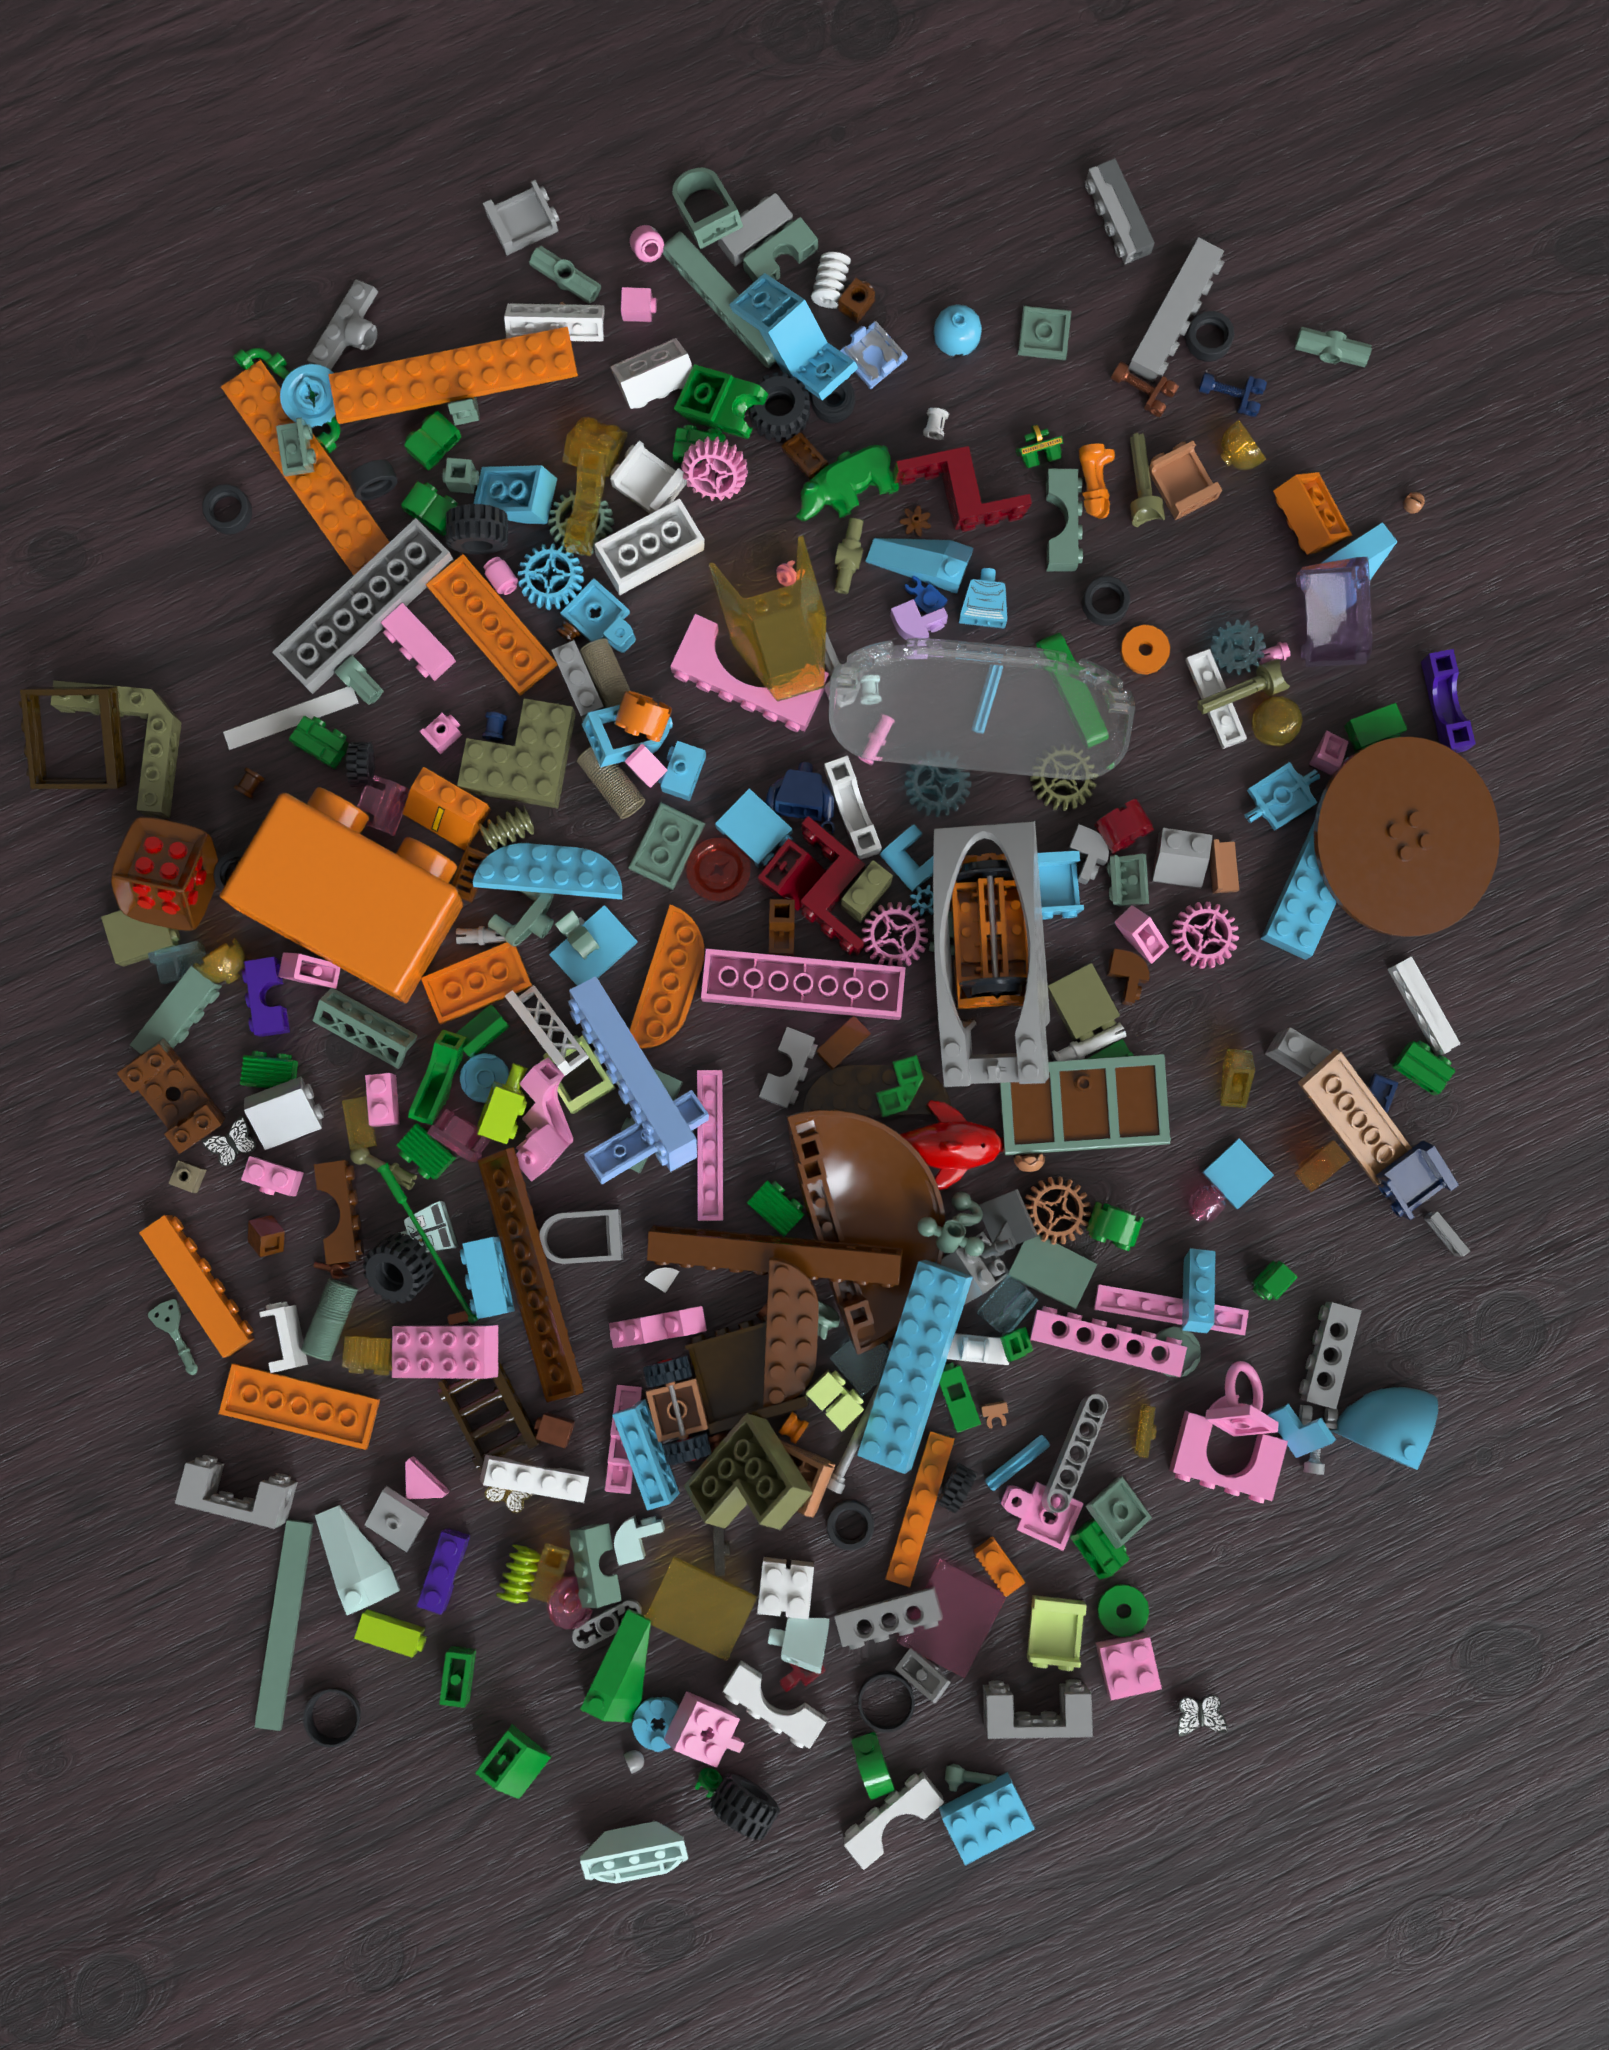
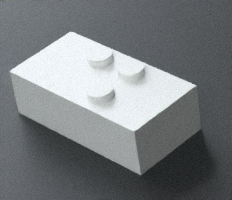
M678 499L595 543V555L618 594L621 595L703 551L704 538L682 501Z

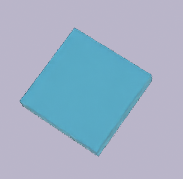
M1240 1138L1202 1172L1235 1209H1239L1274 1176Z

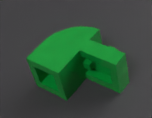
M876 1732L852 1739L851 1742L856 1755V1761L870 1799L872 1800L894 1792V1785Z

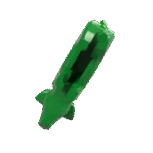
M871 445L853 454L847 451L837 457L838 461L826 466L814 478L803 485L801 509L796 517L806 521L818 514L825 504L831 505L838 512L839 518L849 515L851 510L859 505L857 494L862 493L869 485L876 486L880 495L887 492L890 495L898 491L899 484L894 483L893 473L889 469L891 460L887 446Z

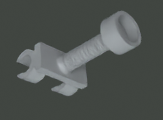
M1300 1405L1299 1420L1303 1425L1312 1422V1406ZM1325 1408L1324 1423L1328 1428L1337 1429L1338 1410ZM1321 1449L1310 1453L1311 1458L1304 1462L1303 1472L1324 1475L1325 1464L1321 1463L1319 1459Z

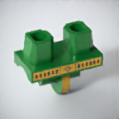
M1037 424L1032 425L1031 433L1024 435L1025 442L1034 441L1035 444L1015 449L1016 454L1022 457L1026 468L1040 465L1037 451L1043 449L1045 450L1047 462L1060 459V444H1063L1062 436L1042 441L1043 437L1049 436L1048 429L1040 430Z

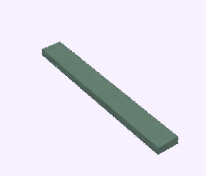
M286 1520L254 1728L276 1731L282 1729L312 1536V1522Z

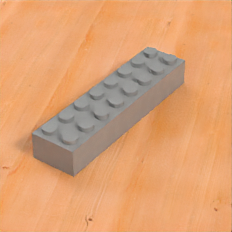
M415 518L272 653L313 694L335 674L334 671L348 657L354 656L384 628L381 622L401 603L407 606L427 587L426 584L454 562L450 552Z

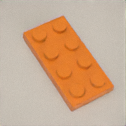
M507 942L421 978L439 1024H444L506 998L505 995L512 990L518 993L532 987L517 947H513Z

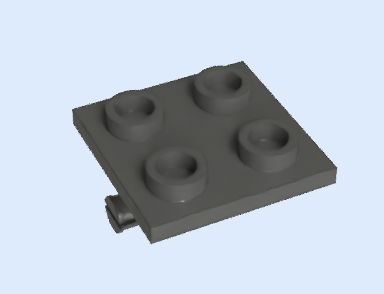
M1018 1189L979 1204L983 1212L982 1220L992 1241L991 1246L984 1248L981 1254L983 1258L986 1259L993 1255L1001 1256L1006 1250L1015 1248L1016 1244L1038 1236Z

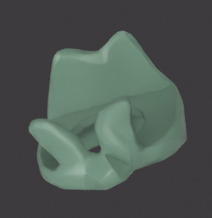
M818 1301V1336L825 1340L827 1331L833 1327H838L840 1317L838 1312L832 1307Z

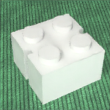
M764 1557L757 1614L780 1616L781 1611H785L786 1617L809 1619L814 1562L791 1560V1569H786V1559Z

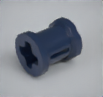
M486 712L487 724L485 732L482 733V738L496 742L504 741L502 731L504 722L507 721V716L496 712Z

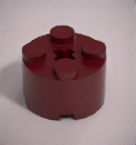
M1137 799L1125 803L1126 808L1114 809L1098 820L1097 824H1094L1112 854L1121 849L1128 848L1135 843V839L1140 836L1144 837L1154 830L1150 819Z

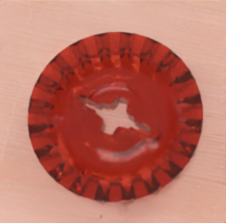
M711 838L701 842L691 852L687 861L686 872L691 887L699 896L707 900L720 902L738 896L745 889L750 878L751 867L747 854L732 840ZM715 864L718 866L726 865L722 876L719 874L710 876L714 871L713 866Z

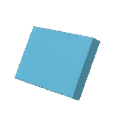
M605 905L582 925L585 926L600 948L598 950L595 949L584 960L566 939L549 954L577 986L595 976L598 979L638 943Z

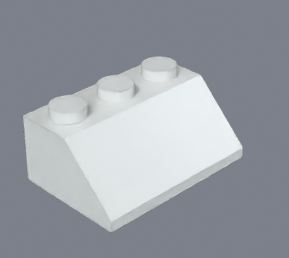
M676 338L610 366L625 401L631 409L641 408L648 401L655 398H664L671 391L678 388L683 389L693 368L688 353Z

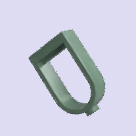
M695 168L686 171L675 181L672 190L681 217L700 249L743 227L738 209L715 172L707 168ZM702 189H710L717 192L726 208L694 223L684 206L686 199L692 193Z

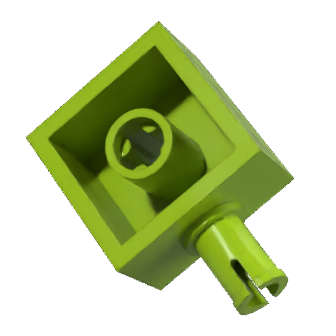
M513 1063L506 1084L493 1081L476 1127L479 1135L507 1144L509 1138L514 1139L518 1128L516 1118L518 1115H523L527 1104L526 1098H524V1094L520 1090L521 1086L519 1083L523 1080L528 1068Z

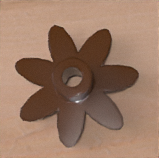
M920 506L916 507L914 513L909 509H905L908 518L901 519L900 523L908 525L906 534H910L915 529L916 534L920 537L922 535V528H931V525L925 521L930 517V513L921 514Z

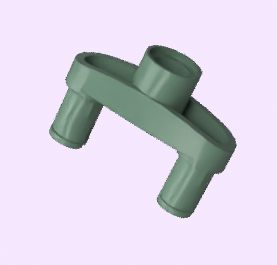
M519 891L533 900L534 903L517 925H512L495 914L490 919L488 927L503 936L504 940L513 947L523 942L531 933L542 939L548 934L554 923V920L546 915L554 894Z

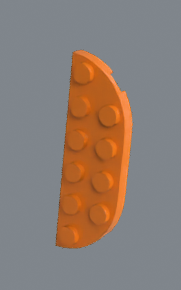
M672 905L669 906L630 1028L631 1034L641 1049L652 1048L665 1043L683 1026L704 964L705 946L699 928L687 913Z

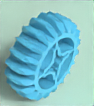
M553 543L550 549L547 550L546 546L542 544V551L538 552L536 548H533V556L525 555L528 563L520 562V567L523 570L518 572V577L521 578L518 584L523 588L522 594L529 596L528 601L530 603L536 601L538 608H541L545 603L546 609L550 611L552 604H555L556 608L560 609V603L564 601V604L567 606L569 604L568 598L574 599L576 597L574 591L580 592L582 590L578 583L584 582V577L580 575L583 573V568L578 566L580 561L578 558H573L574 554L571 550L565 553V547L563 546L556 550V546ZM556 561L565 564L570 569V573L558 570ZM546 562L543 568L536 569L539 565ZM552 570H553V573H554L555 576H552V578H551V580H550V585H549V582H548V579H547V578H550V574H552ZM532 580L544 584L546 593L538 591L532 585ZM560 585H566V586H565L563 589H561L560 591L555 592V591H556V588H557L558 586H560Z

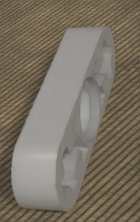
M634 1599L625 1600L579 1624L572 1634L574 1644L579 1648H588L617 1633L620 1624L619 1618L614 1611L617 1610L618 1615H621L626 1611V1606L629 1605L630 1608L635 1607L637 1613L642 1614L640 1603ZM606 1616L611 1617L615 1623L614 1628L609 1631L602 1629L600 1626V1620ZM595 1622L596 1630L601 1636L597 1637V1633L594 1632L588 1637L589 1641L586 1642L585 1639L580 1640L578 1638L581 1633L580 1630L583 1629L585 1632L592 1630L594 1626L591 1623Z

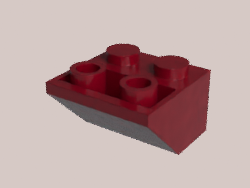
M788 838L758 876V882L780 899L795 900V910L798 912L801 908V900L823 876L826 870L805 850Z

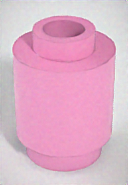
M495 557L484 565L485 575L498 594L504 593L508 595L516 589L518 579L505 560Z

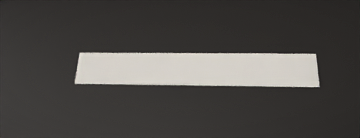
M345 687L223 733L229 750L297 726L303 716H307L310 719L313 716L319 718L357 704L358 700L354 690L351 687Z

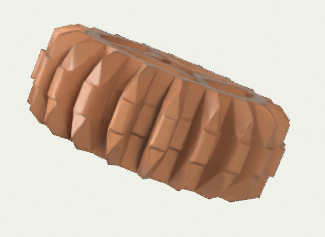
M1048 1177V1186L1040 1180L1038 1182L1040 1190L1034 1186L1030 1188L1035 1196H1025V1199L1031 1201V1205L1025 1204V1207L1030 1209L1029 1216L1032 1219L1033 1225L1037 1228V1235L1040 1232L1043 1233L1041 1238L1043 1242L1047 1240L1048 1236H1051V1244H1056L1057 1237H1059L1061 1244H1065L1066 1235L1071 1241H1074L1073 1231L1081 1235L1083 1231L1078 1226L1080 1224L1088 1226V1222L1082 1220L1083 1216H1091L1090 1212H1083V1207L1090 1206V1202L1082 1203L1081 1201L1087 1194H1077L1081 1188L1080 1185H1076L1071 1189V1179H1068L1066 1184L1063 1185V1177L1057 1178V1184H1054L1052 1177ZM1050 1190H1061L1060 1195L1052 1203L1040 1199L1043 1194ZM1068 1194L1075 1202L1076 1215L1066 1208ZM1056 1203H1060L1059 1209L1066 1215H1057V1218H1053L1054 1211L1047 1206H1056ZM1037 1206L1047 1213L1048 1218L1045 1227L1038 1219ZM1060 1219L1073 1222L1070 1227L1063 1231H1052L1054 1225Z

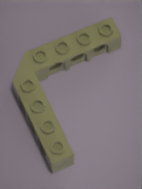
M53 681V687L110 686L99 684ZM117 686L120 717L129 715L147 719L137 811L145 816L170 818L182 722L152 689ZM58 695L51 697V705L60 712L75 713L76 711H84L100 715L99 695Z

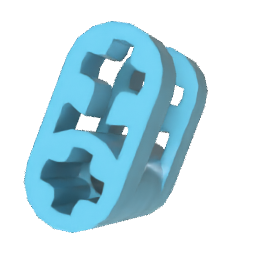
M915 824L909 827L880 853L884 861L912 892L916 890L917 886L920 887L933 875L934 857L933 855L919 867L905 851L923 834Z

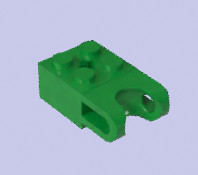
M694 364L674 409L689 422L748 439L753 427H749L744 421V414L753 405H763L768 397V393L758 384Z

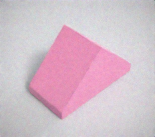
M1326 731L1309 765L1332 775L1342 765L1349 741Z
M643 744L625 760V763L636 776L650 788L667 771Z
M414 1456L405 1462L406 1499L442 1498L450 1492Z

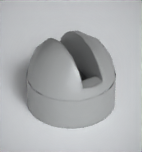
M632 1750L623 1754L631 1774L643 1767L644 1756L641 1752Z

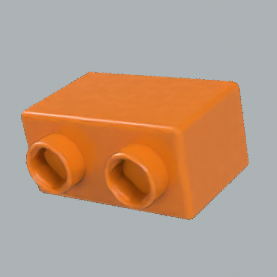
M317 787L307 804L290 794H280L220 893V897L244 915L397 1000L407 1003L463 907V901L457 889L449 884L457 870V865L435 849L410 837L404 838L395 854L361 835L363 828L369 820V816L349 801L324 788Z

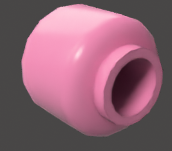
M642 225L637 227L630 236L631 249L640 260L652 262L657 260L663 253V238L655 228L649 225Z

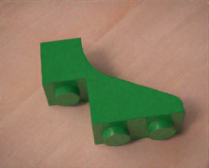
M446 1030L441 1031L434 1042L429 1066L411 1105L409 1118L430 1125L434 1123L450 1096L453 1074L463 1058V1048L466 1042L465 1036Z

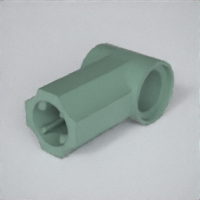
M351 655L334 673L349 688L351 687L364 702L370 705L381 697L383 689Z

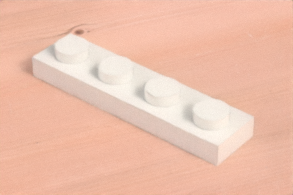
M1210 649L1186 658L1185 661L1201 699L1226 689ZM1232 703L1207 713L1222 749L1247 739Z

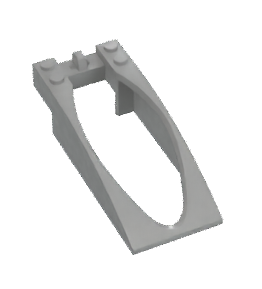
M1035 821L935 828L933 857L934 947L944 1087L969 1086L970 1084L1045 1083L1049 1078L1046 1026L1050 1022ZM984 838L993 840L1001 848L1007 859L1020 897L1026 926L1028 975L1024 1004L1015 1032L1017 1053L973 1055L971 1029L976 1025L975 1020H960L955 1007L948 924L949 905L958 873L967 852L975 842Z

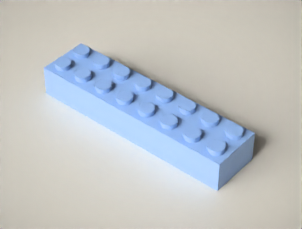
M595 976L570 989L571 1000L568 1003L572 1010L570 1015L576 1025L580 1023L583 1027V1037L588 1044L592 1043L595 1047L594 1054L598 1062L606 1065L608 1069L606 1074L611 1083H617L620 1088L618 1093L623 1103H629L632 1111L630 1112L637 1125L642 1124L645 1129L643 1135L649 1145L654 1144L658 1152L655 1154L662 1166L667 1165L671 1172L697 1158L696 1137L597 977Z

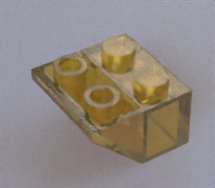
M582 417L567 434L562 462L608 477L617 465L628 432L621 430L615 425L599 423L591 417Z

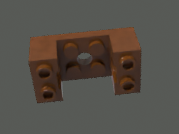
M165 1038L125 1064L117 1072V1075L132 1093L138 1090L168 1129L164 1135L179 1154L221 1126L225 1119L223 1113ZM172 1086L177 1087L181 1092L180 1098L170 1099L167 1096V1089Z

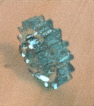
M1236 620L1235 626L1227 622V629L1219 628L1220 636H1213V641L1217 644L1211 646L1212 652H1217L1213 655L1215 661H1219V668L1222 669L1227 666L1228 673L1236 669L1239 675L1242 668L1250 672L1251 664L1259 665L1257 657L1264 658V653L1260 651L1266 648L1265 642H1260L1264 639L1263 633L1257 634L1258 626L1255 625L1250 628L1249 621L1241 625L1240 621ZM1254 640L1255 648L1252 653L1249 649V646L1252 644V641ZM1225 642L1227 644V649L1224 651L1225 653L1223 654L1222 646ZM1233 643L1238 646L1242 645L1244 651L1238 648L1234 649Z

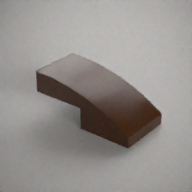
M853 1016L816 1050V1053L833 1070L867 1039L871 1033Z

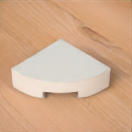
M659 1268L648 1274L644 1280L666 1293L679 1271L673 1268Z

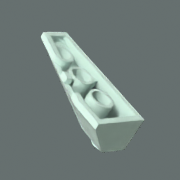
M340 1505L315 1515L337 1592L346 1615L368 1607L400 1591L391 1565L375 1550V1546L359 1531V1527Z

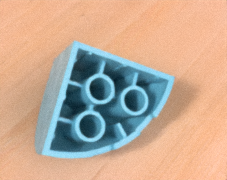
M1382 1388L1363 1395L1364 1397L1349 1405L1337 1419V1429H1331L1334 1433L1400 1464L1418 1470L1435 1428L1438 1400L1435 1395L1414 1388Z

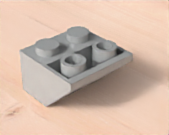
M984 1232L975 1236L983 1241L984 1248L991 1246V1242ZM961 1246L955 1252L949 1253L941 1259L942 1266L973 1276L964 1305L986 1293L1006 1278L1009 1272L999 1256L993 1255L986 1259L981 1254L976 1257L970 1256Z

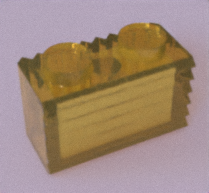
M345 1336L342 1367L349 1368L350 1373H364V1369H373L376 1375H389V1371H392V1339Z

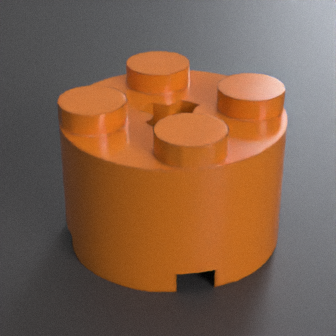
M625 691L614 724L625 728L624 731L632 735L639 736V733L646 734V738L660 742L672 708L662 702H659L658 705L657 702L652 700L653 698L646 695Z

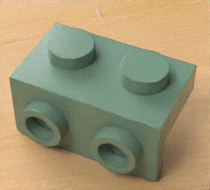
M296 418L297 423L276 426L282 470L285 476L314 472L313 464L316 463V455L314 449L310 446V439H313L310 424H307L302 418Z
M1136 854L1120 857L1110 855L1107 870L1112 881V887L1109 888V897L1113 904L1119 907L1149 904L1146 855Z

